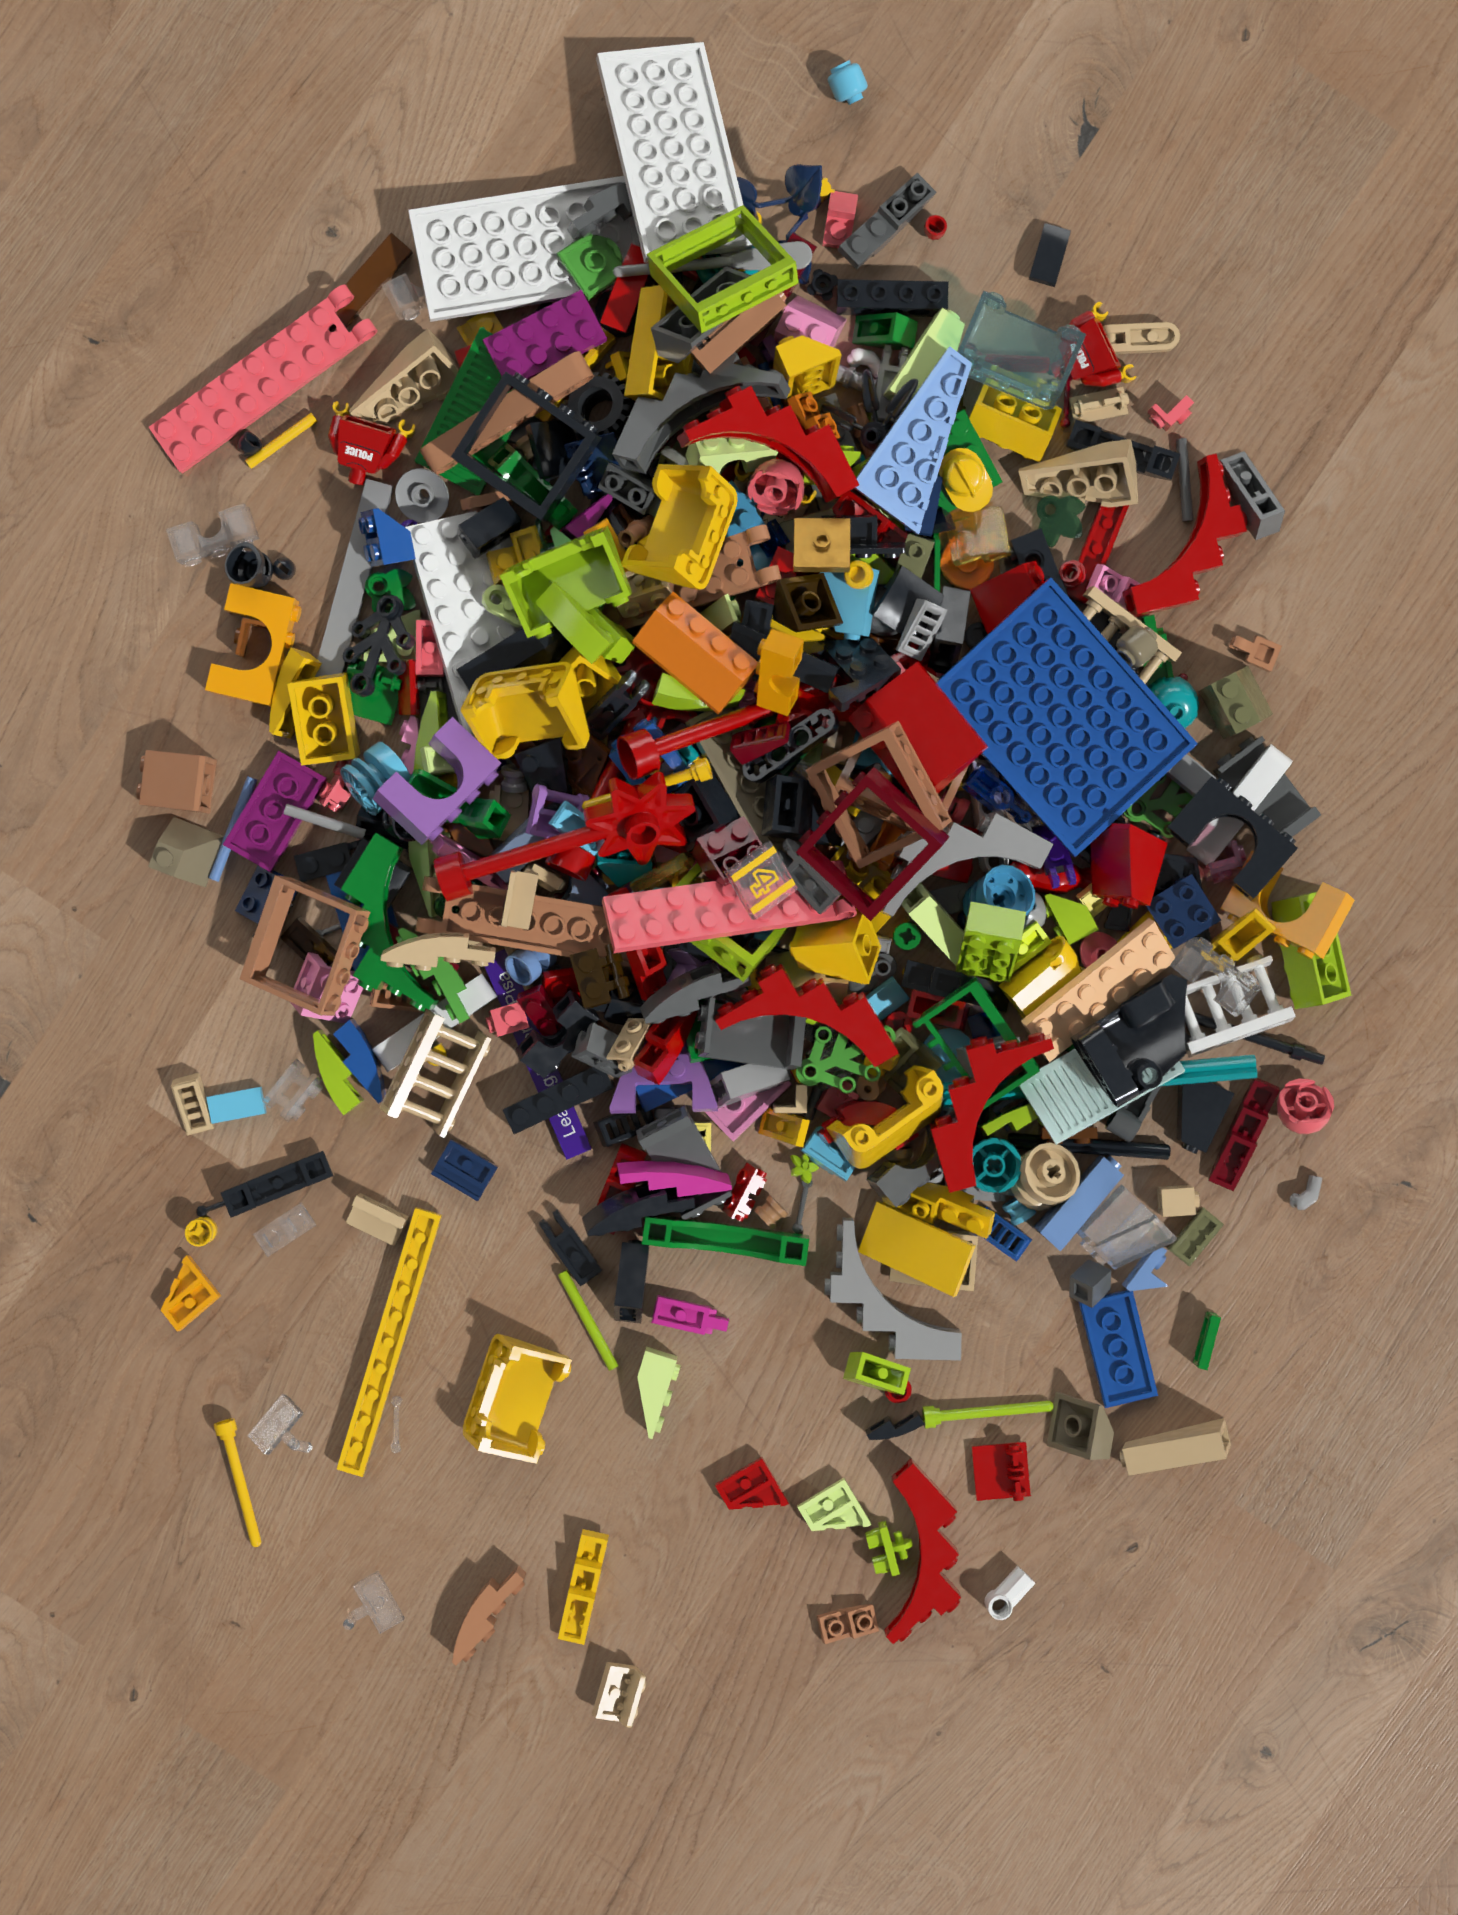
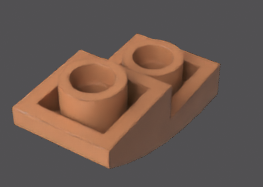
M873 1604L848 1607L816 1616L821 1639L824 1644L848 1637L855 1639L879 1631Z

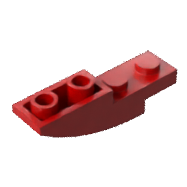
M622 887L607 896L627 894L630 892L626 887ZM660 946L626 951L641 999L645 1001L667 984L662 969L667 966V962Z

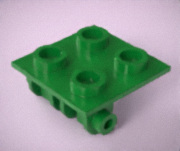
M361 660L354 666H348L349 687L352 677L363 672L366 664L365 661ZM377 665L373 676L375 690L370 696L360 697L350 689L353 712L355 716L392 726L398 705V690L401 688L402 680L389 672L386 667Z

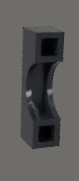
M591 1067L543 1091L505 1107L503 1112L513 1134H516L614 1088L615 1084L610 1075Z

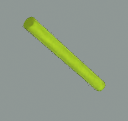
M567 1270L559 1273L558 1277L609 1371L618 1367V1364Z

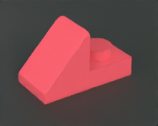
M838 191L831 192L822 246L839 248L852 235L858 200L857 194Z
M416 620V676L444 677L443 663L430 620Z

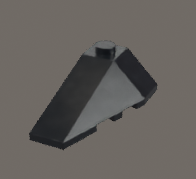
M555 626L551 628V634L537 639L535 635L527 638L522 628L459 667L456 671L470 691L475 680L485 673L556 663L567 654L573 645Z

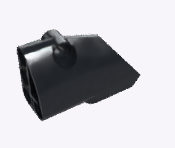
M1169 974L1118 1006L1119 1009L1070 1038L1087 1069L1117 1108L1146 1090L1157 1087L1161 1083L1163 1076L1186 1055L1185 1003L1188 980ZM1146 1068L1152 1071V1079L1148 1083H1144L1142 1080V1072Z

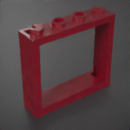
M875 767L867 775L862 771L852 781L851 784L855 788L850 793L846 790L842 792L833 802L837 805L835 810L831 813L827 809L816 821L820 826L814 832L809 829L801 837L799 842L803 845L796 851L800 857L870 921L949 838L943 830H939L932 824L922 811ZM867 787L928 843L874 901L814 846Z

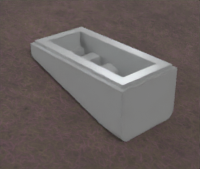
M916 599L896 651L921 661L941 626L947 609L924 599ZM925 611L932 613L931 618L924 615ZM920 621L928 624L926 629L918 625ZM914 631L923 634L922 639L913 636ZM911 641L918 644V649L907 646L908 642Z

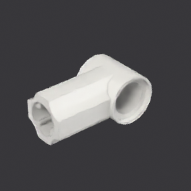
M1016 1566L995 1590L987 1593L984 1601L986 1609L996 1620L1008 1618L1012 1613L1013 1607L1034 1586L1035 1582L1021 1568ZM998 1599L1005 1600V1605L1002 1609H992L994 1601Z

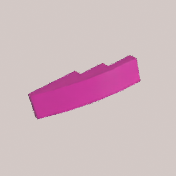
M661 1161L617 1163L620 1184L647 1181L649 1191L675 1187L677 1197L732 1190L731 1181L727 1173L702 1166Z

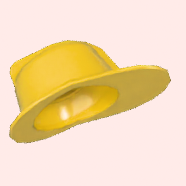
M957 448L951 450L943 457L939 475L943 477L942 483L955 506L966 512H975L985 507L992 497L993 485L977 454L966 448Z

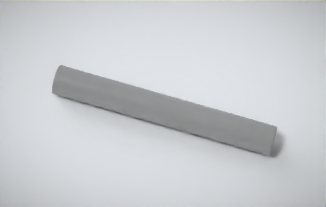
M286 804L284 810L285 815L359 839H363L366 832L364 828Z

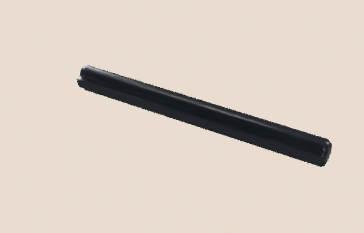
M1010 1133L1007 1140L1016 1149L1031 1150L1040 1144L1046 1143V1139H1041L1038 1135ZM1066 1139L1062 1144H1058L1071 1153L1164 1160H1168L1171 1154V1148L1168 1144L1090 1139L1088 1144H1076L1074 1139Z

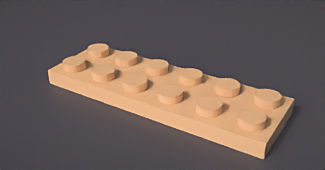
M1148 918L1021 1020V1023L1029 1035L1038 1032H1044V1035H1051L1054 1049L1042 1054L1047 1061L1051 1062L1072 1045L1070 1039L1072 1036L1109 1015L1177 959L1156 923Z

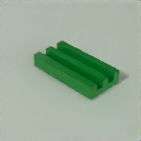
M1209 1311L1205 1312L1193 1358V1364L1197 1368L1207 1371L1221 1321L1219 1315Z

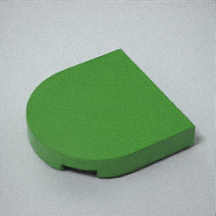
M593 234L584 238L582 236L556 255L579 290H582L588 302L615 284L617 277L614 276L613 269L623 264L622 254L617 244L608 237Z

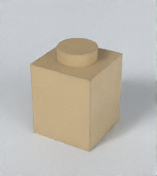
M1191 1185L1157 1187L1159 1215L1162 1217L1196 1215V1208L1200 1206L1199 1193L1194 1191V1187Z

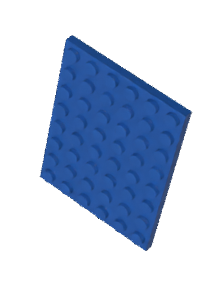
M1048 578L936 682L987 744L988 748L981 753L983 757L1073 857H1076L1198 744L1052 578Z

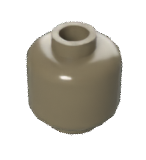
M1132 626L1118 639L1116 643L1117 653L1130 667H1141L1156 654L1158 650L1157 635L1149 627Z

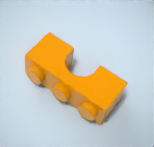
M772 629L767 639L763 638L757 651V654L761 657L756 667V674L759 675V678L754 688V693L757 694L756 706L785 716L789 715L798 698L800 678L793 675L802 660L804 639Z

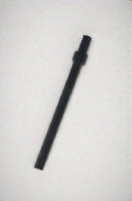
M1194 1012L1198 1025L1213 1030L1217 1028L1214 1018ZM1260 1033L1243 1038V1040L1289 1054V1058L1298 1061L1304 1059L1322 1065L1325 1059L1324 1054L1305 1049V1045L1296 1042L1290 1044Z

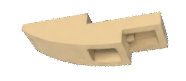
M434 933L410 938L383 950L381 961L387 962L386 965L390 967H403V964L415 965V969L430 971L431 967H437L439 957H444V961L450 963H460L461 959L472 960L473 965L488 966L489 962L494 963L496 947L468 944L470 933Z

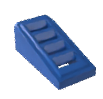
M995 1213L991 1233L998 1223L1003 1226L994 1238L989 1235L985 1240L1017 1262L1032 1239ZM1009 1229L1012 1233L1005 1243L1001 1244L1000 1240ZM1017 1236L1020 1237L1021 1240L1014 1250L1011 1251L1009 1247Z

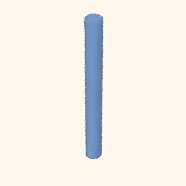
M247 776L209 875V878L218 882L220 880L231 851L223 843L251 798L257 779Z

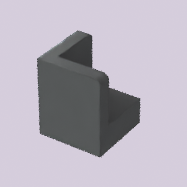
M1087 1260L1070 1276L1069 1297L1091 1308L1111 1289V1270L1092 1260Z

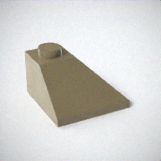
M173 817L158 840L148 867L207 887L210 879L209 875L224 836Z
M1056 1392L1047 1446L1088 1460L1110 1459L1114 1431L1103 1406Z

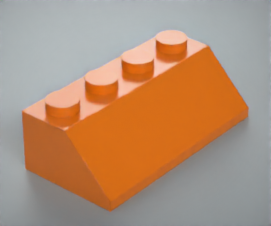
M674 592L654 611L632 641V644L717 714L749 682L758 664V661Z

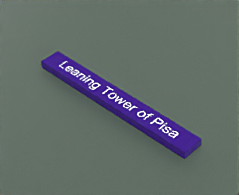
M505 949L495 953L494 963L489 962L488 966H484L501 1007L517 1003L518 993L525 991L523 986L515 982L506 970L505 959L508 957ZM527 1014L529 1028L512 1032L518 1045L533 1029L540 1033ZM527 1066L538 1092L563 1081L558 1068L554 1072L549 1073L544 1079ZM575 1107L549 1118L566 1160L592 1149Z

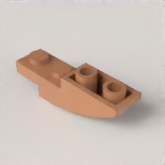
M519 1565L501 1584L491 1578L474 1599L457 1636L452 1659L454 1665H457L461 1660L467 1662L476 1652L474 1647L481 1640L485 1643L494 1634L495 1629L493 1627L497 1619L491 1613L497 1615L506 1605L504 1600L511 1593L515 1596L525 1585L523 1580L526 1572Z

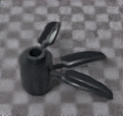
M869 369L864 370L862 373V396L865 411L872 413L873 422H869L863 427L856 423L857 419L855 416L826 403L822 404L821 412L823 414L830 413L835 423L848 431L853 430V428L861 431L860 439L862 444L867 449L876 450L892 427L889 424L891 419L898 418L918 386V379L909 380L896 393L885 409L888 416L884 422H879L877 411L880 406L874 379Z

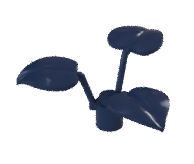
M796 164L789 167L785 174V187L791 196L761 203L756 202L757 190L754 185L744 178L737 177L743 205L754 217L756 215L755 208H764L788 203L789 211L793 215L799 216L798 221L786 234V240H779V244L787 243L792 233H795L803 221L808 219V213L819 208L821 204V165ZM811 262L798 281L800 284L809 283Z

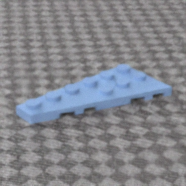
M952 347L946 349L856 477L859 486L854 489L917 535H919L922 527L921 524L925 511L928 508L934 482L937 479L950 430L954 424L959 401L963 395L972 366L969 360Z

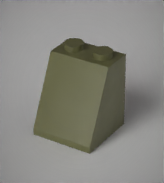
M1249 666L1199 690L1223 739L1238 734L1273 714Z

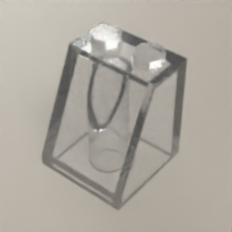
M1122 1184L1077 1231V1234L1083 1239L1079 1244L1102 1266L1107 1262L1113 1269H1117L1167 1246L1177 1239L1160 1219Z

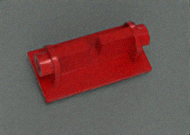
M746 1162L744 1168L737 1174L736 1184L731 1191L732 1196L728 1197L724 1202L722 1211L730 1218H735L743 1222L744 1218H748L756 1202L754 1199L749 1198L748 1195L752 1193L759 1196L767 1181L765 1178L767 1173L761 1169H756Z

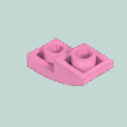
M1097 564L1086 589L1095 586L1126 609L1122 592L1140 583L1130 577L1118 574L1105 565Z
M410 716L409 721L404 720L399 734L403 736L402 742L411 745L410 750L405 749L401 761L411 775L414 770L415 749L420 729V721L414 716Z

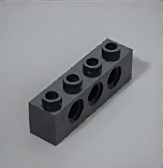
M838 279L836 314L859 316L897 312L908 317H934L942 308L948 310L949 281Z
M1041 528L1010 540L1006 554L1011 565L1016 564L1017 567L1025 563L1026 557H1035L1044 573V582L1048 578H1052L1068 596Z

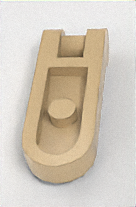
M1169 322L1103 326L1116 355L1168 352L1174 349L1180 340L1179 329ZM1116 335H1123L1124 343L1116 344Z

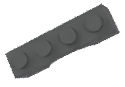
M943 1106L937 1118L951 1115V1118H955L954 1108ZM935 1120L925 1126L927 1131L926 1147L916 1161L903 1166L885 1161L866 1179L886 1204L893 1207L905 1204L910 1199V1194L917 1187L925 1185L929 1181L930 1175L936 1169L942 1167L931 1132V1124L935 1123Z

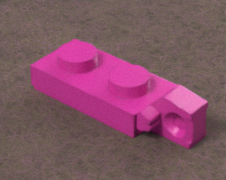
M657 1295L651 1323L705 1335V1333L712 1334L713 1329L726 1332L729 1318L717 1316V1310L709 1306Z

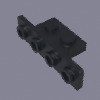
M877 515L821 516V518H850V554H855L856 558H870L872 554H883L885 558H897L900 554L905 553V542H877Z

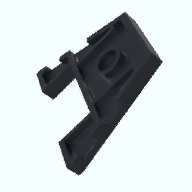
M873 638L860 639V641L850 639L808 641L803 644L804 652L820 659H825L827 662L840 667L838 674L847 684L829 689L828 699L840 712L848 710L849 704L856 701L859 703L864 700L866 694L873 689L876 692L901 674V668Z
M1165 853L1153 897L1174 885L1175 881L1179 878L1187 877L1190 874L1194 876L1202 889L1197 858ZM1118 904V907H1112L1103 928L1129 932L1132 908L1122 904ZM1209 928L1190 940L1211 943Z

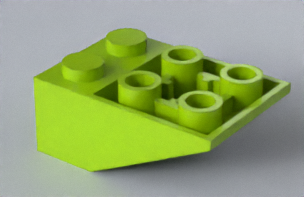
M971 901L955 972H961L967 976L987 977L997 982H1010L1022 941L1026 912Z

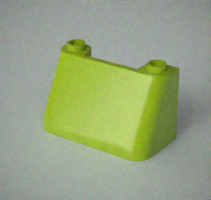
M608 526L507 568L500 575L527 638L535 635L537 639H540L552 633L551 628L554 625L535 602L554 581L586 611L605 603H612L613 607L628 602V596L632 594Z

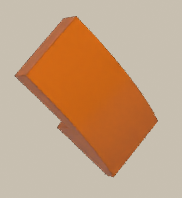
M811 392L794 395L787 399L798 421L805 430L818 424L819 428L829 424L836 439H840L837 425L832 419L831 414H820L818 404Z

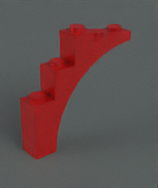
M737 386L726 392L727 398L719 403L721 408L706 415L708 420L699 423L698 419L686 424L683 426L684 432L677 437L682 448L699 441L717 438L744 439L763 444L783 454L798 465L815 483L826 502L859 486L829 424L822 428H819L818 424L803 431L791 405L783 409L777 405L764 412L752 386L743 390L740 386Z
M1217 453L1207 455L1197 462L1200 479V504L1194 528L1182 551L1158 576L1122 592L1126 609L1134 617L1189 605L1199 600L1200 587L1193 575L1213 571L1223 566L1224 554L1217 541L1238 537L1247 532V517L1242 511L1241 505L1230 507V492L1224 485L1222 477L1224 469L1221 461L1218 460Z
M771 964L759 972L761 976L757 977L760 989L752 988L741 995L742 999L735 1004H732V1002L724 1004L717 1010L718 1014L715 1015V1021L721 1030L740 1021L759 1016L791 1015L809 1018L826 1024L849 1038L863 1051L874 1067L899 1054L897 1047L864 992L857 994V992L851 993L842 1000L843 1004L838 1005L823 978L819 980L812 978L801 985L802 990L797 991L782 964L776 967L774 964Z
M1044 1032L1034 1033L1027 1036L1028 1040L1017 1043L1016 1039L1001 1043V1048L997 1049L993 1038L987 1040L986 1036L975 1038L970 1041L971 1045L966 1046L974 1078L969 1079V1076H962L952 1080L953 1084L948 1085V1090L956 1117L951 1118V1115L942 1116L935 1119V1123L931 1124V1132L949 1193L976 1186L973 1166V1140L982 1110L999 1083L1015 1068L1035 1056L1054 1049L1050 1034L1044 1035Z
M912 1458L891 1476L893 1483L906 1499L914 1515L919 1536L917 1575L910 1595L897 1616L884 1629L886 1638L893 1645L898 1640L900 1642L904 1641L911 1634V1628L915 1624L925 1622L931 1616L933 1608L942 1616L946 1611L947 1613L952 1612L959 1605V1599L961 1598L959 1590L942 1572L943 1569L947 1571L958 1561L956 1557L959 1556V1552L956 1546L939 1529L942 1526L944 1528L948 1527L955 1520L957 1509Z

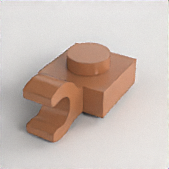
M1240 636L1232 637L1228 646L1230 649L1247 654L1244 662L1267 672L1272 671L1282 648L1281 645L1260 636H1254L1252 642Z

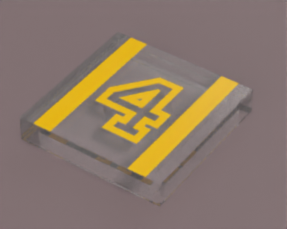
M771 841L763 843L724 871L752 920L758 919L798 890Z

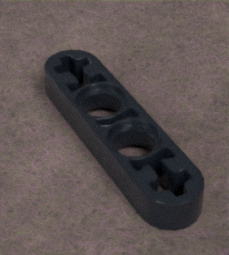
M828 709L816 711L790 729L788 743L780 746L786 750L783 760L778 762L774 760L773 753L776 750L774 749L744 764V776L756 784L767 781L832 736L839 728L838 717ZM823 717L830 719L828 721V728L821 726L823 724L821 720ZM811 725L814 728H816L815 731L818 733L817 736L815 735V732L809 728ZM802 731L808 732V742L805 745L798 746L796 743L797 735ZM767 761H768L770 764H772V767H771V768H770V766L766 765ZM755 764L760 766V774L758 776L752 774L755 771L753 767Z

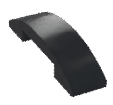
M1075 420L1066 447L1078 451L1105 442L1127 439L1102 431L1101 427ZM1131 440L1137 473L1171 481L1181 454L1156 445L1150 447Z
M323 1150L220 1193L230 1218L334 1175Z

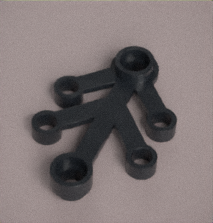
M383 596L377 603V611L363 621L354 623L352 626V634L362 641L353 647L346 648L343 652V660L354 666L361 661L362 654L370 650L363 672L355 674L350 681L351 691L360 697L370 696L375 690L373 676L382 651L387 660L389 672L400 676L406 670V663L398 658L388 636L392 625L397 635L396 644L399 647L409 650L415 644L414 636L406 631L400 617L403 613L404 605L397 596ZM379 624L377 631L370 635V629ZM408 637L407 642L403 644L404 639ZM399 663L398 668L394 670L395 665Z

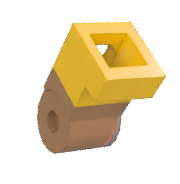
M900 1054L878 1065L881 1071L878 1080L868 1082L863 1076H859L856 1090L860 1098L872 1101L886 1089L885 1076L887 1070L890 1071L898 1064ZM865 1057L863 1065H872L869 1059ZM870 1068L867 1071V1075L869 1078L874 1079L877 1072L875 1069Z

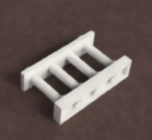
M1262 954L1247 959L1248 964L1187 985L1185 1022L1191 1038H1189L1190 1042L1185 1046L1188 1058L1291 1022L1296 1017L1292 1006L1284 1009L1283 1005L1278 1003L1264 968L1272 963L1271 955L1263 958ZM1253 971L1269 1008L1267 1010L1268 1015L1260 1018L1257 1017V1014H1253L1239 976ZM1227 980L1243 1017L1241 1020L1242 1024L1234 1027L1227 1023L1213 985ZM1203 990L1217 1026L1215 1029L1216 1033L1209 1036L1201 1032L1187 997L1188 994Z

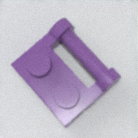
M536 784L532 791L533 801L525 833L545 838L562 834L548 824L557 811L544 809L545 800L560 804L568 801L583 813L582 804L584 801L589 800L588 795H571L549 790L544 785Z

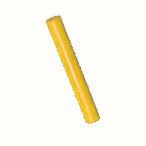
M309 413L262 447L256 454L248 457L245 462L251 469L318 421L312 413Z

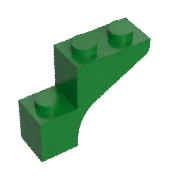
M507 442L487 461L500 476L540 504L543 503L553 487L545 479L540 480L538 472ZM563 497L548 522L560 530L571 522L578 510Z
M415 769L408 782L420 794L431 799L448 798L457 791V788L422 769ZM476 798L470 805L465 802L460 807L462 812L452 823H461L478 839L500 838L511 814L494 799Z

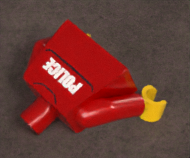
M1097 302L1091 311H1086L1073 318L1062 335V342L1058 345L1063 357L1050 364L1051 370L1057 379L1070 372L1075 381H1081L1084 385L1100 387L1120 382L1129 383L1136 379L1137 376L1130 378L1125 372L1134 367L1132 364H1128L1118 370L1122 366L1101 324L1109 312L1099 314L1096 311L1103 303Z
M335 401L332 405L336 415L332 417L328 438L334 454L338 456V463L351 467L348 477L350 483L364 485L366 472L376 474L380 469H387L400 456L407 443V438H411L415 434V424H413L410 431L402 429L405 425V419L399 422V433L396 434L397 429L351 416L348 402L343 411H338L340 407L338 401Z

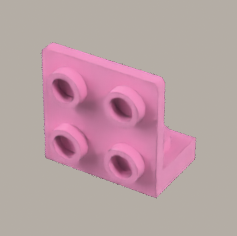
M308 952L294 989L320 1000L332 967L327 966L318 954ZM350 971V979L341 995V1005L334 1016H320L296 1004H291L301 1016L346 1023L351 1019L363 988L357 984L359 979L353 976L354 971Z

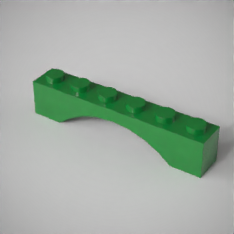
M658 1215L656 1217H645L642 1244L666 1248L724 1252L778 1263L806 1266L810 1239L809 1235L693 1219L683 1221L682 1218Z

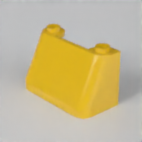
M658 464L652 480V488L654 493L661 499L660 506L645 546L643 547L639 544L629 546L621 564L632 573L690 589H704L709 583L738 502L737 492L712 466Z
M556 662L485 673L475 680L460 709L477 741L497 759L511 757L515 753L519 742L563 737L562 742L566 749L579 750L586 747L590 737L576 674L569 662Z
M914 1065L905 1071L907 1085L900 1093L907 1104L873 1128L865 1124L856 1123L853 1126H845L838 1120L826 1128L852 1166L859 1169L871 1166L940 1115L943 1085L934 1070Z
M494 1335L464 1420V1438L478 1451L537 1464L539 1456L543 1454L545 1449V1441L538 1429L554 1381L562 1382L569 1376L572 1360L566 1355L509 1336Z

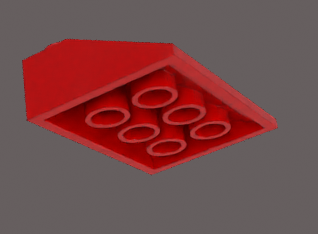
M920 662L913 664L869 697L848 717V720L863 738L899 721L937 793L943 790L988 748L987 744ZM884 740L871 746L914 802L918 804Z

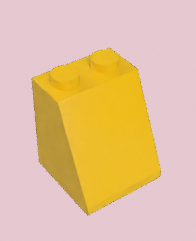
M856 908L857 914L847 920L796 926L795 936L789 946L790 954L795 958L800 969L860 984H869L881 950V945L872 922Z

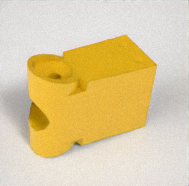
M1064 936L1053 938L1051 940L1052 943L1043 949L1041 955L1035 956L1012 974L1010 982L1003 981L998 985L1023 1019L1085 970V968L1080 967L1076 953Z

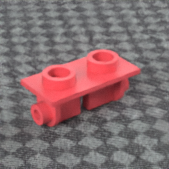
M353 759L338 761L333 769L334 777L330 783L326 782L319 792L321 797L319 802L323 806H326L329 802L328 808L336 813L339 809L342 810L344 808V805L351 796V793L344 789L345 783L340 771L346 764L351 765Z

